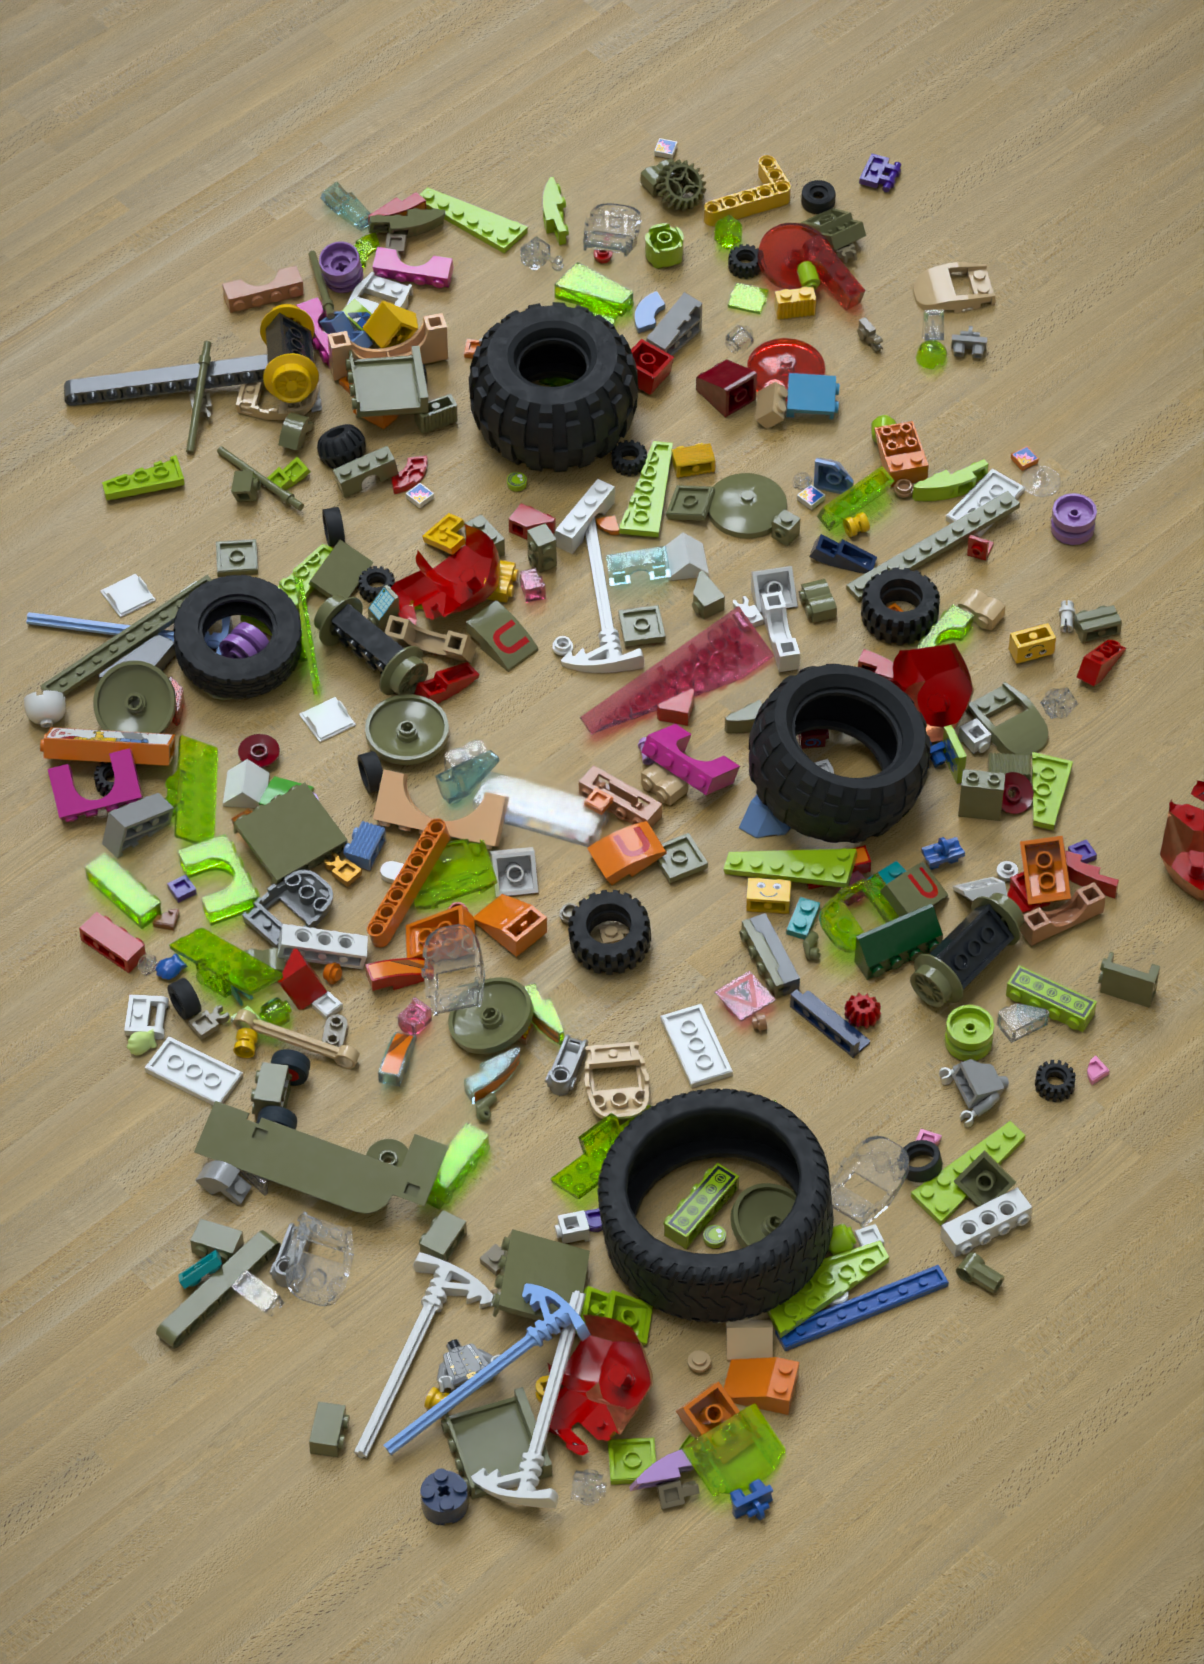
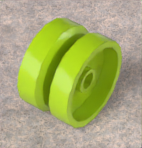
M963 1005L954 1009L948 1015L944 1041L946 1049L952 1056L962 1061L969 1059L978 1061L991 1051L995 1025L989 1012L979 1006Z

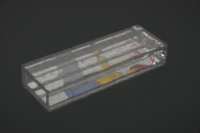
M487 771L473 800L474 811L482 802L485 792L507 796L509 801L504 824L589 847L600 840L601 828L603 825L606 826L609 819L607 810L600 815L585 807L584 801L587 798Z

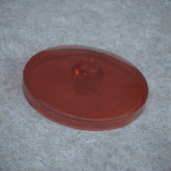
M783 223L771 228L765 233L758 247L757 259L762 273L772 284L781 289L792 290L802 288L797 274V267L802 262L810 261L815 265L820 279L818 287L823 285L829 278L834 265L829 263L828 255L831 252V257L834 258V254L828 240L816 229L801 223Z
M779 338L767 341L753 350L747 362V368L757 373L756 391H760L776 381L788 391L789 373L825 375V362L819 351L810 344L797 339Z

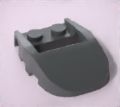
M298 870L285 876L284 881L278 885L272 884L268 887V892L262 898L258 897L253 903L254 908L248 914L244 912L242 917L245 924H249L274 948H278L282 923L268 909L278 901H281L306 923L303 927L315 928L331 909L333 890L317 873L309 870Z

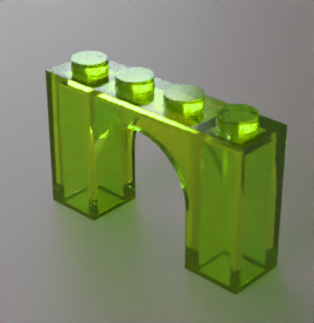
M226 834L178 851L179 863L188 878L214 870L226 872L234 878L231 885L226 889L202 897L203 912L210 926L238 917L244 912L249 913L254 908L253 903L260 897L258 889L256 887L253 888L251 885L252 879L249 872H245L243 869L244 863L241 856L237 857L236 855L237 851L234 842L229 841Z

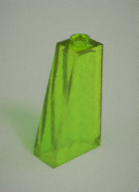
M579 262L554 284L555 298L565 302L621 317L634 306L633 292Z

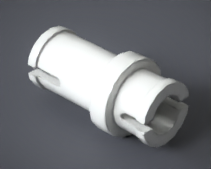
M1066 600L1062 601L1061 608L1059 609L1061 617L1060 630L1066 633V626L1068 627V633L1073 631L1075 609L1073 608L1074 603L1068 600V605H1066Z

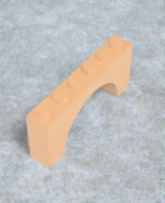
M443 313L424 316L420 329L410 339L396 346L383 349H369L358 346L350 340L347 331L328 334L329 364L334 381L348 376L347 372H350V370L346 371L345 359H349V350H352L354 360L412 356V346H420L422 364L447 360V325Z
M383 770L373 819L379 820L378 825L390 827L391 823L399 825L398 829L411 832V828L419 829V834H422L427 824L433 818L421 812L412 801L407 786L408 775ZM485 792L482 802L471 814L458 820L444 821L450 834L449 840L451 841L452 837L460 838L459 843L471 845L472 841L480 843L479 847L491 850L492 846L499 847L509 797Z

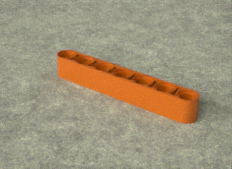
M436 818L427 824L369 922L367 932L374 946L381 948L390 942L449 842L450 834L444 820Z

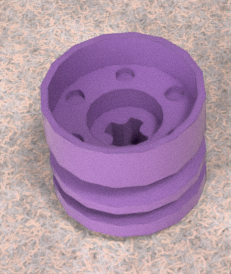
M341 241L331 243L322 250L319 256V264L327 287L337 293L353 291L363 280V268L357 249L352 244Z

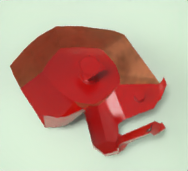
M955 642L918 649L899 650L892 666L893 680H888L898 686L914 701L915 707L926 721V732L930 737V741L943 740L944 727L951 725L954 730L956 729L973 696L974 687L967 665Z
M1197 780L1191 795L1203 802L1204 781ZM1171 799L1160 857L1174 883L1198 901H1204V810L1190 804H1174Z
M583 1314L585 1325L591 1335L584 1341H580L567 1362L561 1383L564 1388L559 1391L548 1432L559 1435L566 1442V1448L578 1455H585L589 1451L587 1445L571 1430L574 1424L577 1422L582 1424L597 1440L609 1441L616 1434L623 1432L624 1428L637 1413L653 1385V1372L637 1334L630 1326L608 1317ZM547 1363V1364H548V1369H549V1372H550V1371H551V1368H552V1365H550L549 1363Z

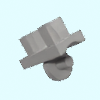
M969 326L968 331H961L960 335L952 334L951 348H953L954 356L962 357L964 356L965 349H972V357L982 358L984 350L986 351L987 337H979L980 332H972L973 326Z

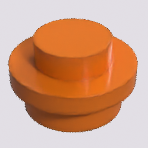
M336 962L328 963L324 968L323 978L330 984H335L341 979L342 969L340 964Z

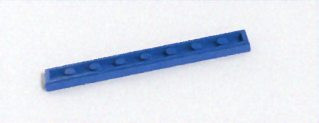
M936 1265L820 1311L782 1338L779 1337L776 1329L775 1335L784 1351H788L948 1287L949 1282L940 1266Z

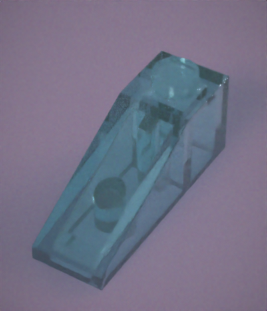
M489 750L435 775L441 797L449 804L458 803L463 798L469 796L500 762L499 757Z

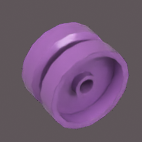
M1077 493L1059 497L1054 502L1050 528L1053 536L1060 542L1069 545H1079L1087 542L1093 536L1095 530L1096 505L1090 498Z
M242 622L220 642L219 650L224 657L235 659L247 658L262 651L269 643V640L258 628L252 624Z

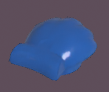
M175 953L172 957L159 961L155 970L157 971L156 975L162 977V979H172L188 966Z

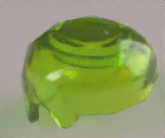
M927 340L921 343L915 358L922 367L934 369L938 364L943 365L947 351L945 346L939 341Z

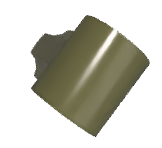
M970 1252L956 1269L957 1275L963 1281L968 1283L973 1281L993 1294L999 1290L1004 1281L1003 1275L985 1265L984 1260L973 1252Z

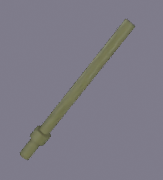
M310 251L308 255L322 298L321 305L323 311L326 312L328 319H333L335 317L333 301L329 298L316 252Z
M204 341L202 355L199 356L198 364L200 368L186 448L187 453H194L207 368L211 362L210 350L212 343L210 341Z
M220 446L217 449L218 454L241 470L249 469L254 471L261 484L281 497V501L287 505H292L299 511L304 508V504L297 500L294 494L277 486L224 447Z

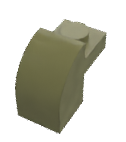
M292 412L289 413L283 423L278 445L293 450L303 448L306 432L313 430L314 422H310L309 417Z

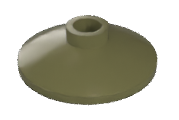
M383 1139L370 1146L366 1156L383 1162L390 1161L391 1163L388 1164L401 1168L408 1148L398 1140Z

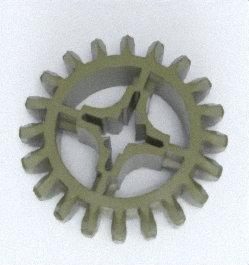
M680 159L665 165L659 171V177L656 179V182L659 183L656 189L661 190L658 196L664 197L662 203L667 201L669 202L668 207L674 205L675 210L681 208L682 211H685L687 208L690 210L700 203L699 200L704 198L703 194L706 192V188L703 187L706 185V181L701 180L704 174L699 175L698 173L700 168L695 170L693 168L694 163L688 165L687 160L682 163ZM671 173H680L677 178H669ZM685 193H693L690 198H682Z

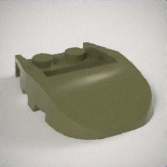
M1006 682L1001 687L970 702L966 710L967 713L971 712L974 719L977 718L991 733V742L997 746V750L1001 754H1030L1032 756V752L1038 753L1048 744V727L1039 711L1027 696ZM1016 703L1023 705L1027 709L997 726L988 719Z

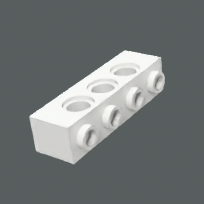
M282 924L278 941V957L289 959L293 949L297 948L307 962L321 964L336 962L342 967L363 969L367 958L368 936Z
M1017 1187L941 1226L940 1238L954 1257L967 1254L974 1247L980 1244L985 1245L992 1238L998 1235H1005L1012 1228L1028 1223L1031 1219L1032 1206Z

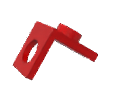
M970 535L967 556L986 561L994 542Z

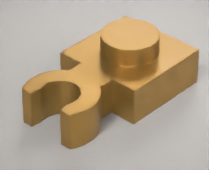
M336 853L331 854L334 862L324 860V867L327 870H331L332 876L346 887H349L362 875L361 868L347 858L344 861H340L339 855Z

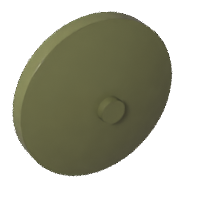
M753 473L734 474L720 480L713 486L716 492L710 505L708 516L713 525L727 535L744 539L759 538L772 533V519L784 509L787 510V499L782 488L765 476Z
M143 661L120 663L108 670L97 684L93 698L95 717L103 730L162 734L170 725L175 714V689L168 676L150 663Z
M404 694L385 699L371 710L365 724V735L369 747L372 751L376 752L378 757L394 764L413 765L433 758L443 749L449 735V724L445 712L434 701L419 695Z
M503 977L485 979L466 989L454 1002L448 1019L450 1033L455 1042L468 1052L475 1054L498 1052L515 1043L526 1032L533 1017V1002L526 988L513 979Z
M762 1183L745 1189L739 1195L732 1207L730 1221L732 1231L743 1248L762 1240L782 1223L791 1211L797 1197L794 1191L781 1185Z

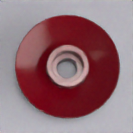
M266 734L250 735L238 747V756L242 762L248 759L261 768L273 764L280 754L278 742Z
M1018 772L1006 773L1001 809L1010 814L1024 812L1032 803L1033 787L1024 775ZM1009 790L1013 792L1012 798L1008 795Z

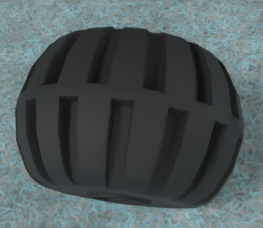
M343 424L333 427L321 435L318 440L317 451L325 465L336 469L364 456L366 441L363 433L357 427L351 424Z

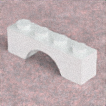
M599 479L595 481L555 530L558 548L571 554L574 553L583 542L585 532L592 519L598 513L605 515L615 503L614 486Z
M782 591L762 594L761 612L779 672L799 669L800 652L796 638H792L790 634Z

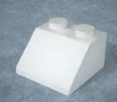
M533 847L490 851L496 897H499L501 894L510 896L538 893Z

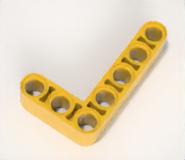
M764 155L759 158L758 176L763 183L762 186L706 202L704 205L705 224L717 226L788 204L790 202L791 185L775 158L770 155Z

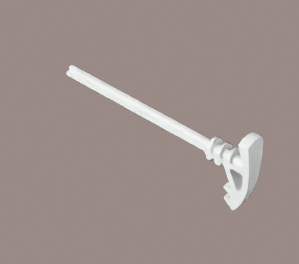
M594 517L585 535L602 629L599 633L600 647L587 654L584 649H581L576 656H572V652L569 651L561 660V664L569 669L590 673H610L641 669L644 667V656L640 648L624 655L621 653L619 633L613 627Z
M420 1252L417 1255L413 1265L415 1272L434 1274V1278L429 1283L430 1287L425 1292L426 1296L421 1300L423 1308L354 1451L358 1457L367 1458L435 1313L441 1312L447 1296H467L466 1304L480 1301V1309L491 1306L493 1294L484 1284L465 1270ZM451 1279H453V1280L459 1281V1282H461V1283H454V1282H450V1281H451Z
M575 1291L572 1292L569 1304L580 1316L586 1294ZM573 1323L566 1328H562L530 1447L527 1453L522 1454L523 1462L519 1465L521 1472L502 1476L499 1470L496 1469L488 1475L486 1469L482 1468L471 1476L472 1481L480 1489L502 1501L539 1508H556L559 1497L555 1490L549 1488L537 1491L535 1487L539 1484L540 1480L538 1477L542 1474L541 1467L545 1463L542 1452L576 1333ZM518 1487L516 1491L506 1490L507 1488Z

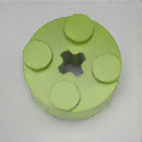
M667 223L656 224L649 229V232L645 235V256L654 268L660 269L681 263L684 242L683 232L676 226L675 228L670 227V224Z

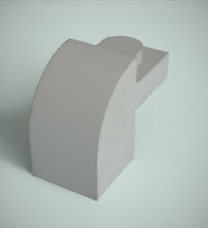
M219 1160L206 1163L195 1180L211 1195L221 1191L236 1205L242 1203L252 1187L238 1175L239 1169Z

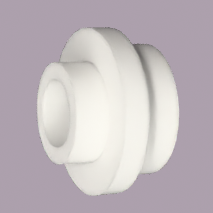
M560 636L553 642V651L558 655L564 656L573 650V643L566 636Z
M1004 861L997 866V874L1001 880L1008 882L1010 877L1018 874V867L1013 862Z

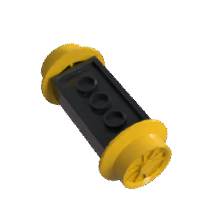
M292 304L276 306L265 315L260 324V335L263 342L267 345L268 365L263 374L264 385L273 396L286 403H296L304 400L314 391L319 381V373L314 364L312 346L315 330L314 322L307 312Z

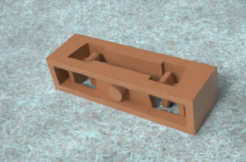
M594 765L579 781V795L585 800L595 788H598L613 796V803L607 810L615 814L619 819L625 820L632 825L647 821L652 828L662 817V803ZM599 776H600L601 778H603V779L609 781V784H607L606 782L600 780V779H599ZM638 798L648 803V805H644L642 802L638 801Z

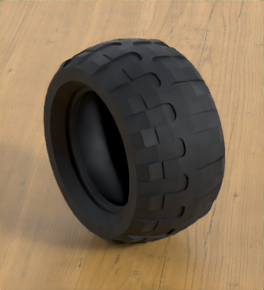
M842 664L806 667L801 669L797 675H790L785 678L759 708L749 734V776L757 787L756 794L761 802L770 809L779 821L800 834L830 843L863 842L870 836L878 837L885 834L915 805L925 785L930 764L931 742L926 732L927 724L923 715L915 707L914 701L890 680L872 671ZM815 729H829L847 734L859 740L870 749L878 760L882 772L863 778L843 777L828 772L806 756L796 736Z

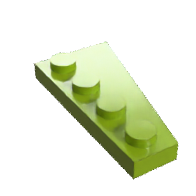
M171 456L170 460L164 463L162 461L155 462L153 467L145 470L143 467L136 469L132 475L123 474L102 482L106 501L185 485L177 456Z
M1032 752L1033 826L1054 830L1073 761Z

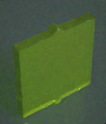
M736 283L733 292L730 293L731 298L728 308L761 314L763 306L766 305L769 290Z

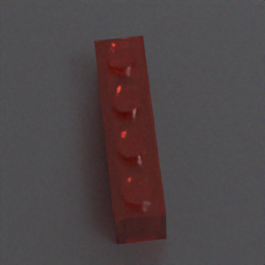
M818 234L805 241L800 256L804 261H810L815 265L819 279L844 310L847 311L861 303L866 290L821 235Z

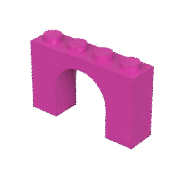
M677 724L647 735L641 753L703 794L708 795L734 783L740 766L726 756H721L712 761H700L688 757L683 752L686 750L691 733Z
M130 748L109 753L115 776L114 786L108 795L98 800L85 799L78 794L69 764L48 769L58 815L61 820L72 822L78 820V816H96L98 811L106 809L107 812H111L114 809H118L121 805H128L143 799L133 753Z

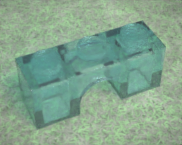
M666 546L606 555L610 586L630 583V576L637 571L648 572L650 580L671 577Z

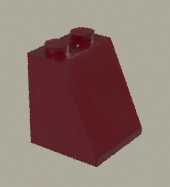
M728 359L716 364L696 377V391L725 418L756 400L757 373Z

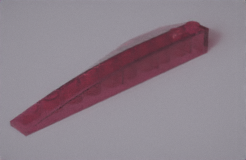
M738 606L585 713L580 719L591 735L657 711L658 704L691 688L695 691V697L743 679L774 657V654Z

